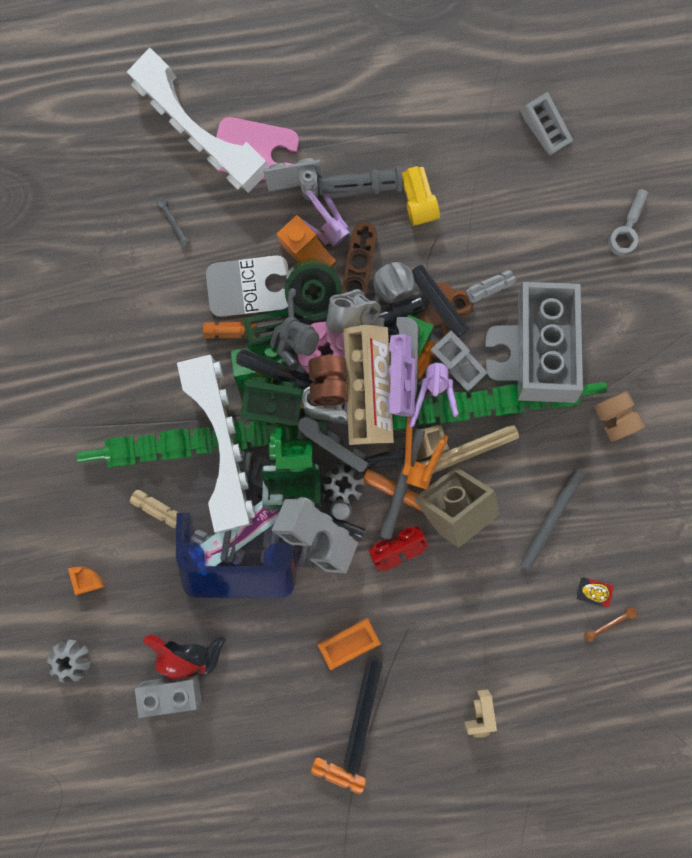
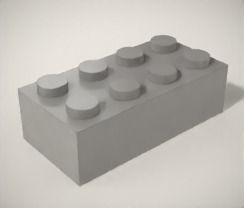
M523 282L518 296V400L576 403L583 391L581 284Z

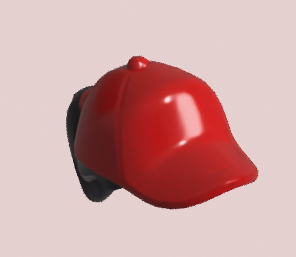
M147 635L143 639V643L156 652V671L166 676L170 681L183 680L194 673L210 674L218 663L221 647L226 641L224 637L217 638L206 648L198 644L179 645L174 641L166 643L156 635Z

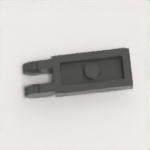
M309 417L301 418L298 428L301 433L359 472L365 471L369 465L364 460L367 456L354 446L348 450L340 444L343 440L330 430L324 434L321 430V425Z

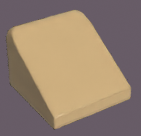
M442 424L421 429L425 431L417 460L433 455L439 441L445 435ZM447 442L443 449V452L449 451Z

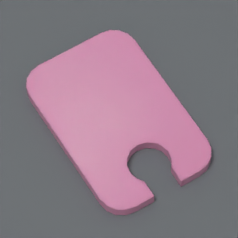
M234 117L224 118L220 122L216 138L240 146L247 142L266 160L269 166L276 164L271 158V154L276 148L283 147L290 152L297 153L299 145L298 135L291 129Z

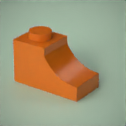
M298 215L277 233L279 244L297 262L308 258H316L326 261L332 267L336 264V260L324 248L316 234Z

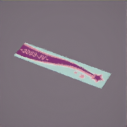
M262 501L254 506L256 517L251 518L253 525L231 531L228 556H230L236 534L235 551L272 526L280 510H264ZM225 532L216 533L189 552L203 574L221 562L220 557Z

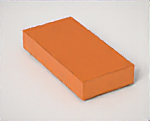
M366 618L319 642L317 645L331 671L381 645L369 619Z

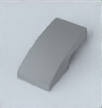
M452 331L430 350L439 363L448 367L450 376L465 392H468L488 373Z

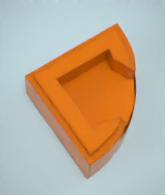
M79 566L68 568L75 596L105 587L100 576L93 570Z

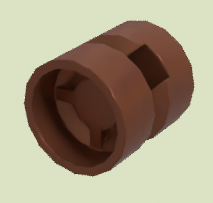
M334 355L318 356L308 361L309 379L314 381L310 384V403L317 406H336L348 402V385L343 381L347 377L346 359Z

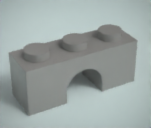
M303 497L285 499L271 531L290 545L311 546L313 542L312 551L308 559L325 572L347 573L358 542L349 536V531L332 522V517L315 508V504L311 500Z

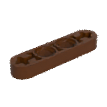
M369 222L358 223L352 231L342 283V294L347 293L346 288L350 283L357 282L362 286V292H364L366 297L377 240L376 228ZM363 230H367L368 235L372 236V238L366 239L365 250L360 249L361 237L357 235L362 234ZM355 256H363L367 260V266L363 269H356L352 266V259Z

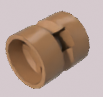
M628 391L594 406L599 419L607 423L604 429L611 442L645 427L639 412H633L632 410L635 404Z

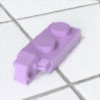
M407 334L392 335L389 346L391 351V365L389 367L391 388L388 397L390 414L404 417L413 416L415 410V359L411 358L412 336Z

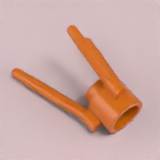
M408 416L405 464L402 474L407 475L406 483L428 489L432 472L443 452L448 436L444 435L442 440L439 441L428 465L415 461L413 467L411 466L413 428L409 426L411 416Z

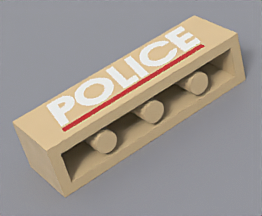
M360 325L343 328L347 368L346 383L348 385L349 445L394 443L393 420L388 404L391 388L388 327Z

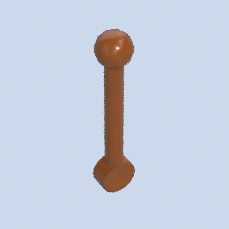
M632 607L626 608L623 615L593 632L587 631L584 634L585 640L593 642L597 635L627 618L635 619L637 617V610Z

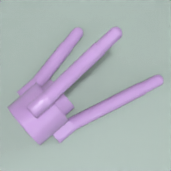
M308 189L306 194L327 222L322 226L324 233H321L306 221L304 223L325 246L330 243L335 247L350 234L347 229L348 225L343 221L329 194H323V197L334 216L333 218H331L312 191Z
M434 363L427 367L426 378L422 379L421 389L415 403L414 415L411 416L409 421L410 427L415 425L427 389L433 392V396H438V393L446 389L453 416H458L453 392V380L448 378L449 370L444 364Z

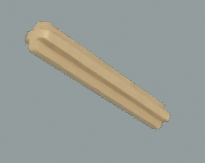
M510 425L442 453L432 473L518 439L519 433L515 425ZM427 459L420 463L428 465L430 459Z

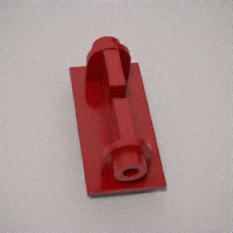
M417 525L403 529L391 539L378 541L368 551L378 572L383 569L386 572L402 563L398 554L404 552L406 559L409 560L424 553V549L428 548L429 545L425 535Z

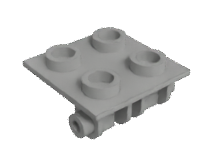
M305 158L299 160L296 164L285 165L284 163H276L267 169H263L268 191L301 186L302 196L305 200L311 201L306 194L308 189L312 191L315 197H318V177L322 178L320 160Z

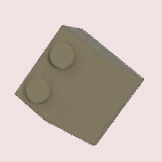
M456 466L414 498L436 531L458 548L500 515L495 491Z

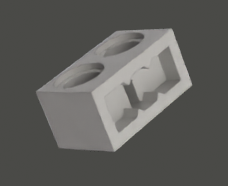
M198 673L183 680L170 681L168 678L142 681L135 688L138 718L197 710L202 703Z

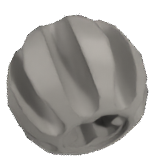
M393 262L383 266L374 276L375 292L386 303H397L406 299L414 291L415 278L413 272L401 262Z
M337 464L339 468L338 475H334L330 469L324 475L332 478V483L328 485L323 484V491L325 492L328 489L334 490L333 496L328 498L334 504L336 498L342 496L343 503L351 505L348 496L353 494L357 500L360 499L362 493L355 491V486H365L364 477L360 480H355L353 475L358 470L352 467L350 473H345V464ZM343 477H348V483L352 484L351 489H346L345 493L339 492L340 487L336 486V481H341Z
M69 639L67 644L64 641L57 643L52 648L54 652L49 653L46 663L52 666V669L48 670L51 677L58 675L59 682L69 683L71 679L74 682L79 681L85 676L84 670H89L91 660L85 656L90 651L86 645L80 649L79 641Z

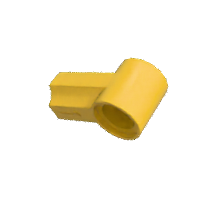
M416 166L402 172V184L408 201L407 211L412 226L440 219L438 202L435 195L431 194L424 167Z

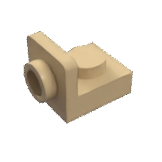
M488 689L477 691L478 700H473L475 716L481 719L464 722L467 734H473V737H487L490 735V732L497 731L492 695Z

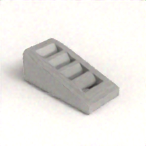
M548 91L519 109L523 119L548 155H552L574 141ZM540 106L543 111L536 114L534 110ZM547 116L549 120L541 124L540 119ZM553 125L555 130L547 134L545 129ZM559 134L561 139L552 144L550 139Z

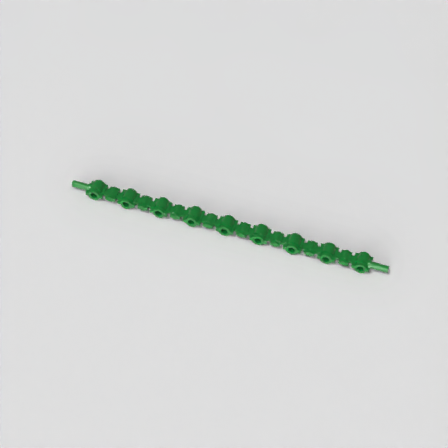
M605 382L585 384L580 396L607 393V385ZM507 385L492 388V395L490 396L488 395V390L471 392V398L468 399L466 392H455L454 396L458 410L457 417L453 416L448 394L436 396L437 403H433L432 398H424L416 420H418L419 425L436 423L435 417H439L440 424L470 420L469 413L473 412L474 418L491 416V410L495 409V416H504L526 412L525 405L529 406V410L547 408V405L543 401L518 400V385ZM580 397L576 403L550 402V407L554 409L580 405ZM392 414L393 430L406 429L408 416ZM313 419L321 425L323 433L330 430L328 421ZM244 421L234 422L236 427V433L232 434L234 445L239 444L241 450L248 449L247 442H251L252 447L269 445L270 433H275L276 425L278 424L271 423V425H267L266 422L252 421L249 422L250 428H245ZM282 425L283 440L303 439L304 434L299 431L298 426ZM211 427L193 429L194 435H190L189 429H178L159 432L160 440H156V435L140 436L137 443L134 442V436L104 440V449L77 452L78 463L106 460L107 468L137 464L136 457H140V462L158 460V454H162V460L164 461L193 457V449H196L197 455L213 453V447L216 446L218 453L220 451L216 433H211Z

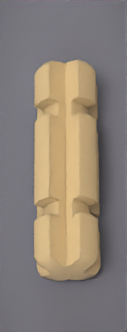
M136 490L132 494L129 502L134 506L142 507L143 511L160 521L165 520V523L172 528H177L181 523L183 515L179 512L171 511L170 507L153 497L148 498V495L140 490Z

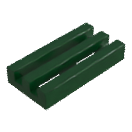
M288 309L243 318L241 325L245 329L244 335L248 339V348L270 343L272 335L254 338V335L272 332L275 327L282 323L253 329L251 324L289 317ZM294 312V318L298 320L297 314Z

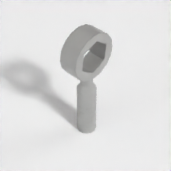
M638 190L626 218V226L618 227L608 238L609 249L616 255H628L638 245V235L632 227L637 222L649 194L646 190ZM617 235H627L631 242L628 248L619 247L615 240Z

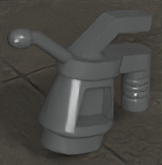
M291 288L288 293L289 317L282 324L274 328L270 346L278 348L277 354L288 368L293 371L299 367L300 363L290 352L291 348L300 355L310 356L317 348L319 334L313 326L301 323L294 318L293 298L296 295V290Z

